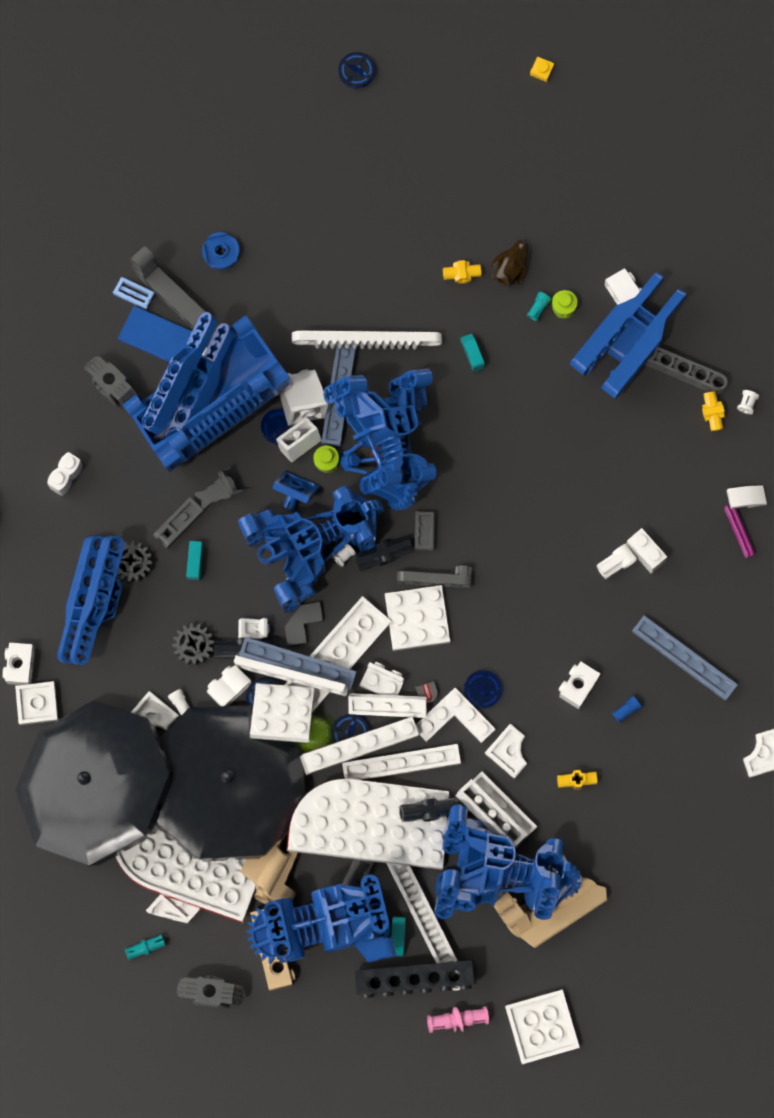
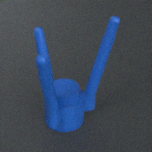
M362 441L349 450L343 451L344 455L340 459V464L345 472L351 471L367 474L366 470L356 467L359 463L376 461L375 457L360 459L358 455L352 453L364 444Z

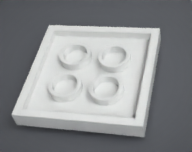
M442 585L385 593L387 614L391 620L389 627L393 651L450 643Z
M256 683L250 738L309 743L314 688Z
M563 989L505 1006L522 1064L580 1048Z

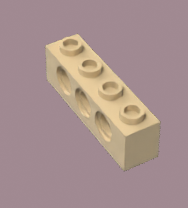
M273 910L270 916H276L279 911ZM255 911V912H251L250 914L257 916V915H258V912ZM277 924V925H276L277 930H278L277 936H279V935H280V932H281L282 930L279 929V926H278V924ZM283 948V949L280 951L279 955H280V956L286 955L287 952H288V949L284 950V948ZM268 957L262 961L269 991L293 986L292 981L296 980L293 968L289 969L288 963H282L284 965L283 971L275 973L273 966L280 962L277 957H275L271 964H269Z

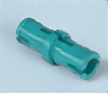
M161 934L147 941L142 940L141 943L132 947L125 948V953H127V958L130 961L143 954L149 955L151 951L163 946L165 947L166 944Z

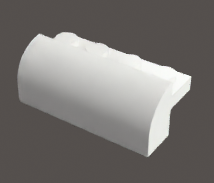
M483 772L479 773L473 780L471 779L455 796L491 833L502 836V834L507 835L515 849L537 828Z

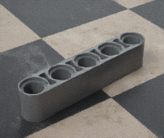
M660 347L656 349L653 356L644 364L707 392L715 391L716 395L722 394L727 386V378L723 374ZM668 359L670 364L663 365L661 360ZM684 366L688 371L685 373L680 372L678 367ZM699 373L703 374L705 379L699 380L696 378V375ZM720 381L723 386L718 388L714 386L713 382Z

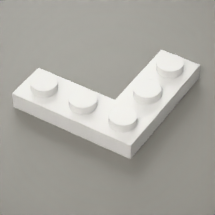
M456 688L441 700L426 715V718H422L416 724L418 734L426 742L454 716L481 744L495 731V728Z

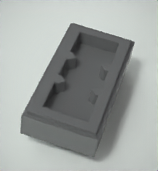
M415 511L414 550L434 551V512Z
M354 859L341 885L362 888L361 881L368 875L374 862Z

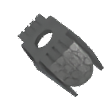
M95 356L84 366V370L93 376L92 384L116 407L118 404L113 396L122 405L137 394L131 387L127 377L112 363H106L101 357ZM108 373L115 376V381L112 384H105L103 381L104 376Z
M199 976L196 979L183 977L180 979L177 987L179 997L194 999L192 1003L197 1006L224 1009L228 1008L226 1004L240 1005L244 999V989L242 986L231 984L215 976ZM206 985H213L215 987L216 993L213 997H206L204 995L203 989Z

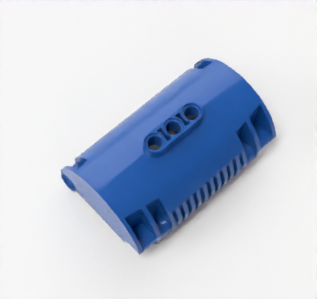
M246 315L232 325L236 334H234L221 362L219 384L208 406L184 423L193 435L192 438L185 429H181L167 438L166 433L195 371L182 398L179 400V404L176 405L170 417V423L168 422L161 434L156 435L142 426V419L155 392L145 400L136 394L122 404L170 473L175 467L189 460L190 457L200 452L265 405L287 386L294 384Z

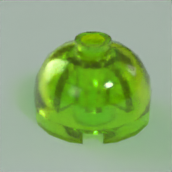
M313 715L311 717L309 743L297 742L301 746L302 751L308 753L329 746L333 739L330 724L324 718Z

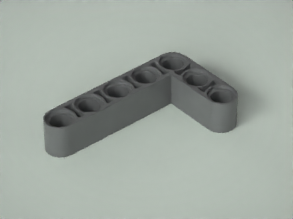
M143 246L130 258L135 274L194 329L200 315L205 313V311L158 267L153 253Z

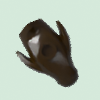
M518 240L513 247L503 251L492 261V267L498 263L492 279L500 285L509 287L517 277V284L519 285L522 282L526 273L528 245L524 241Z

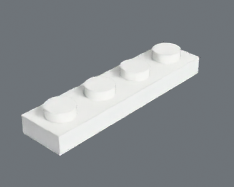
M350 693L348 696L349 714L426 718L427 697Z

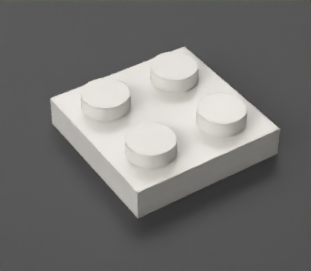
M54 681L15 686L19 725L58 720Z

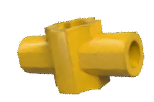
M465 260L453 263V267L443 268L444 280L455 279V283L459 284L470 282L471 277H481V265H469V261Z
M715 391L704 393L705 405H702L704 419L709 421L711 431L723 429L721 418L725 417L722 402L717 401Z
M574 770L572 774L558 775V788L573 787L574 790H579L584 785L597 784L596 772L582 773L580 770ZM575 776L582 779L579 784H576V781H572Z

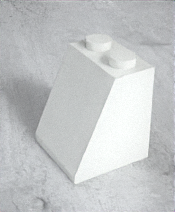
M305 369L297 374L291 375V373H287L294 384L287 386L279 394L288 426L297 424L305 417L310 421L325 418L328 404L324 400V391L316 371Z

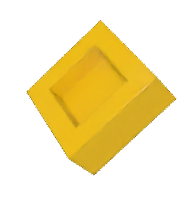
M537 57L530 75L547 82L554 68V63Z

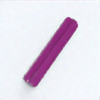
M729 504L725 506V512L745 558L752 557L755 552L737 509H730Z

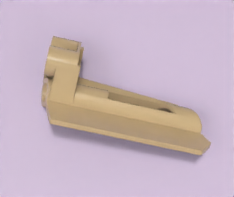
M287 832L267 855L260 857V859H246L240 871L256 885L254 898L261 903L267 904L270 901L282 898H292L293 901L296 895L292 889L285 885V881L298 852L289 851L288 854H285L279 848Z
M582 877L581 888L578 889V893H574L573 897L567 896V900L563 899L552 912V917L547 920L536 918L534 915L535 911L531 910L526 903L519 906L516 898H512L509 892L503 893L502 897L495 903L494 908L512 934L522 938L529 945L536 948L607 901L606 887L598 886L591 879Z

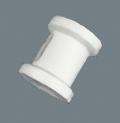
M743 390V398L737 409L745 414H753V406L759 395L753 391Z
M346 544L337 554L335 553L331 557L337 564L343 567L345 561L350 556H354L356 552Z

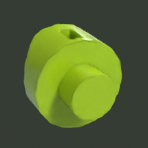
M559 291L553 297L552 309L557 317L563 319L570 318L576 311L577 298L570 291Z
M325 445L315 451L313 460L318 470L324 473H333L338 468L339 455L335 448Z

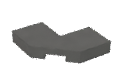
M320 602L300 605L285 626L288 647L307 644L304 625L323 622Z

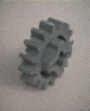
M134 541L131 542V545L124 542L122 555L127 551L128 553L121 557L119 565L126 567L127 573L123 572L119 566L116 577L121 575L122 581L128 578L129 583H132L133 579L139 582L140 576L145 579L144 573L151 572L148 566L153 565L152 561L148 560L152 558L151 553L146 554L148 548L142 549V543L135 546ZM136 551L140 552L144 558L138 557ZM131 559H134L135 562H133L132 565H129L128 562H130Z
M190 623V628L184 625V631L177 630L179 636L173 637V640L177 642L172 644V647L177 649L174 654L175 656L180 655V662L186 659V665H189L190 661L193 662L194 666H196L197 661L203 664L204 657L210 658L208 652L214 651L210 647L214 645V641L209 640L213 636L211 633L206 634L208 631L206 627L201 630L200 624L196 628H194L192 623ZM194 632H195V633H199V634H201V635L195 636V635H192L191 633H194ZM185 636V637H186L185 642H184V644L181 645V641H182L183 637ZM189 638L196 643L197 651L191 646ZM206 643V647L204 651L201 653V648ZM187 653H192V654H195V656H194V657H191V656H187V655H185V654H187Z

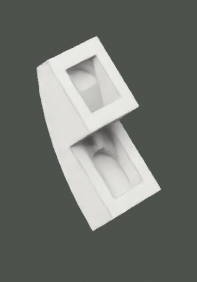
M763 486L727 489L730 509L767 505Z

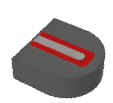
M434 681L416 687L419 697H427V704H431L437 699V689Z

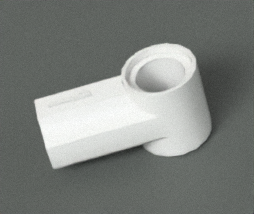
M623 544L611 556L597 564L596 567L600 574L607 579L622 568L625 569L637 561V558L628 545Z

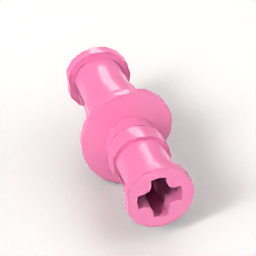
M483 1006V1009L465 1010L464 1012H459L457 1007H453L451 1014L427 1015L430 1033H433V1030H447L451 1028L456 1032L457 1027L464 1032V1026H473V1024L479 1023L489 1024L486 1006Z

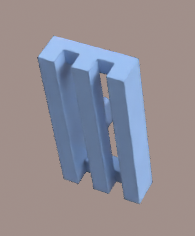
M123 277L120 278L113 291L115 296L145 310L148 309V305L152 301L151 299L155 296V292ZM124 283L130 287H133L147 294L148 297H145L135 291H132L122 286V284ZM119 289L122 290V291H124V292H126V293H128V294H130V295H132V296H135V297H137V298H139V299L145 301V303H143V302H141V301H139V300H136V299H134V298H132V297H130V296H128V295H126V294H124V293H122V292H119Z

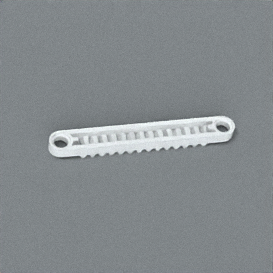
M295 331L292 332V343L297 345H315L316 349L320 345L324 349H326L327 345H330L331 349L335 345L339 349H341L342 345H345L346 349L350 345L354 349H356L357 345H360L361 349H364L365 345L369 349L373 345L376 349H379L380 345H382L383 349H386L387 346H390L391 349H394L395 346L398 349H401L402 346H405L406 349H409L410 346L416 349L417 346L441 345L442 334L438 332Z
M386 863L435 962H457L411 867ZM453 970L450 974V978L453 975L460 976L459 972L456 970ZM452 986V990L459 991L460 986Z

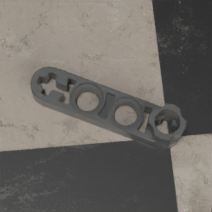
M456 566L455 574L399 571L397 572L396 582L408 585H442V587L470 588L472 567Z

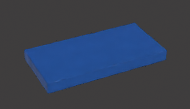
M134 306L118 337V341L170 363L172 357L186 345L192 331Z

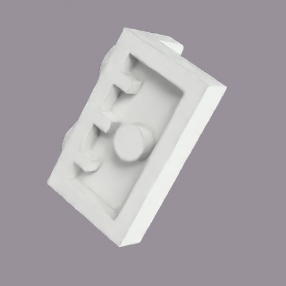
M369 662L360 687L378 695L398 696L405 682L402 674L395 670L387 671L384 669L385 666L378 662H374V664Z

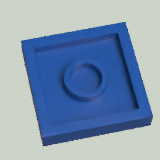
M284 471L274 482L272 489L286 494L287 497L283 506L287 508L289 505L288 509L294 510L297 500L307 504L318 492L320 485Z

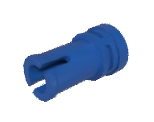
M631 696L623 706L612 714L621 723L630 714L640 710L642 706L634 696Z

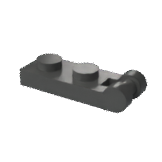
M189 497L153 536L157 540L160 539L166 549L170 548L204 510ZM167 530L172 533L169 537L165 535Z

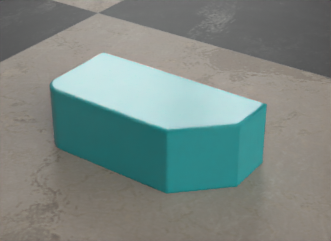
M469 334L461 337L460 341L473 373L484 369L485 363L473 335Z
M189 542L187 580L200 581L203 555L202 542Z
M393 917L391 937H393L396 956H404L405 917Z

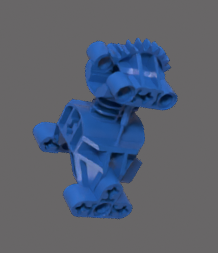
M429 369L410 370L404 373V375L391 380L389 392L392 397L381 399L374 391H370L367 388V380L363 375L343 377L327 386L323 393L327 404L335 403L338 416L341 418L346 417L347 423L356 433L353 436L354 440L359 443L362 441L364 447L373 449L372 453L378 463V467L360 480L361 493L363 495L374 494L383 498L384 501H388L387 506H391V509H396V511L409 509L412 506V502H415L414 496H417V493L430 480L436 478L434 464H427L423 457L411 454V445H409L410 433L422 425V422L419 421L421 409H425L427 406L425 388L430 386L433 380L432 372ZM405 435H407V445L405 442H401Z
M343 486L333 492L334 508L329 512L301 518L298 512L293 513L294 515H274L272 509H268L255 516L253 513L248 514L238 520L240 531L249 547H254L265 539L266 544L259 547L257 552L261 564L272 565L287 557L283 568L287 576L286 581L274 587L275 596L285 614L297 609L302 601L316 594L313 585L320 575L326 571L325 562L335 553L337 554L346 544L354 547L358 546L361 553L372 549L376 545L377 516L381 515L384 509L379 500L368 501L350 490L348 486ZM355 512H360L364 521L353 526L349 524L342 526L345 518ZM332 517L331 521L326 520V523H321L318 528L309 521ZM341 538L342 541L324 559L325 545H331L332 541L337 542V539ZM269 551L272 553V556L269 559H263L261 557L262 554Z
M454 805L451 807L444 830L442 850L448 854L459 852L457 866L461 869V874L457 870L449 869L438 875L435 884V892L437 894L435 915L438 918H450L453 915L454 909L472 911L476 905L490 903V906H494L504 892H524L526 904L531 910L535 911V917L547 920L552 917V912L563 899L567 900V896L573 897L574 893H578V889L581 888L582 876L580 875V870H576L577 866H571V862H567L563 854L564 843L562 840L557 838L547 840L546 844L536 853L535 859H530L521 854H516L515 847L507 835H495L490 830L484 829V824L481 821L468 819V809L465 806ZM508 884H509V885H512V889H505V888L508 887Z
M366 875L362 879V888L338 884L313 891L311 893L312 904L294 908L292 898L270 901L264 906V911L257 908L258 915H251L254 922H248V925L252 929L246 931L248 934H252V937H249L247 941L254 942L250 948H257L256 956L262 953V961L268 957L269 964L273 962L275 957L282 963L301 960L305 958L303 947L322 942L325 952H334L355 946L368 962L397 955L393 937H390L391 930L380 883L374 875ZM370 888L374 889L375 894L371 895ZM273 910H279L276 916H270ZM372 914H380V916L376 917V915L373 916ZM382 921L383 929H379L377 922ZM277 924H278V926L280 927V929L282 930V931L280 932V935H279V936H277V933H278V930H277V927H276ZM283 948H287V954L284 956H280V951Z

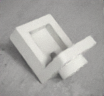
M267 618L260 620L239 619L238 639L248 637L254 640H262L267 637L269 633Z

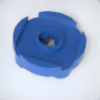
M218 232L207 238L202 246V255L204 261L211 269L226 270L237 264L240 249L234 237L224 232ZM219 247L226 250L223 255L216 254Z

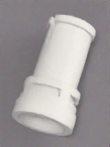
M182 689L168 696L181 715L190 708L185 700L186 697Z

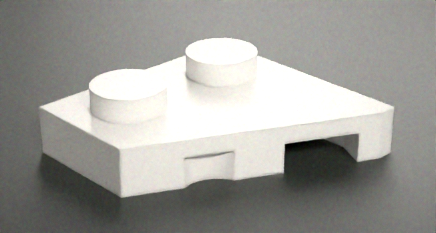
M160 894L146 912L188 924L201 909Z

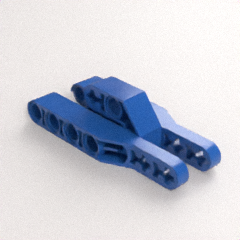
M658 271L649 279L636 297L615 306L570 363V366L586 376L608 350V354L620 362V364L614 371L610 372L609 378L600 388L614 399L622 393L660 346L665 323L687 297V293L679 288L657 316L643 308L665 279Z
M209 312L200 315L186 345L172 357L142 419V426L156 435L161 434L165 430L168 422L170 423L171 421L170 417L176 405L179 404V400L182 398L195 371L166 433L167 438L179 430L185 429L191 438L193 437L184 423L208 406L219 384L221 362L234 337V328L226 323L220 324L203 356L202 354L217 325V318Z
M88 536L83 542L66 604L65 627L57 653L58 660L61 663L87 664L100 624L115 617L122 591V583L116 579L124 550V541L119 536H106L105 538L102 536ZM95 540H96V542H97L96 548H94V545H93V543H94ZM112 541L114 542V547H113V549L111 548V542H112ZM89 559L92 560V565H91V566H89V564H88ZM107 559H108V561H109L108 567H106V560H107ZM85 577L87 579L86 585L83 583ZM80 595H81V597H82V602H81V603H79V601H78V598H79ZM73 634L75 638L71 639L69 635ZM83 635L88 637L87 641H84V639H82ZM64 653L70 654V658H66ZM80 654L83 658L79 659L77 655Z

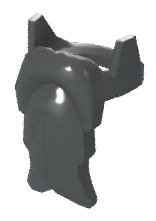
M230 467L218 472L219 479L214 482L215 484L208 486L204 491L195 492V496L202 500V509H206L212 503H218L221 500L225 501L243 492V490H237L231 477L226 476L231 471Z

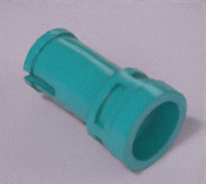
M538 292L535 303L527 316L534 321H538L542 311L552 299L545 293Z

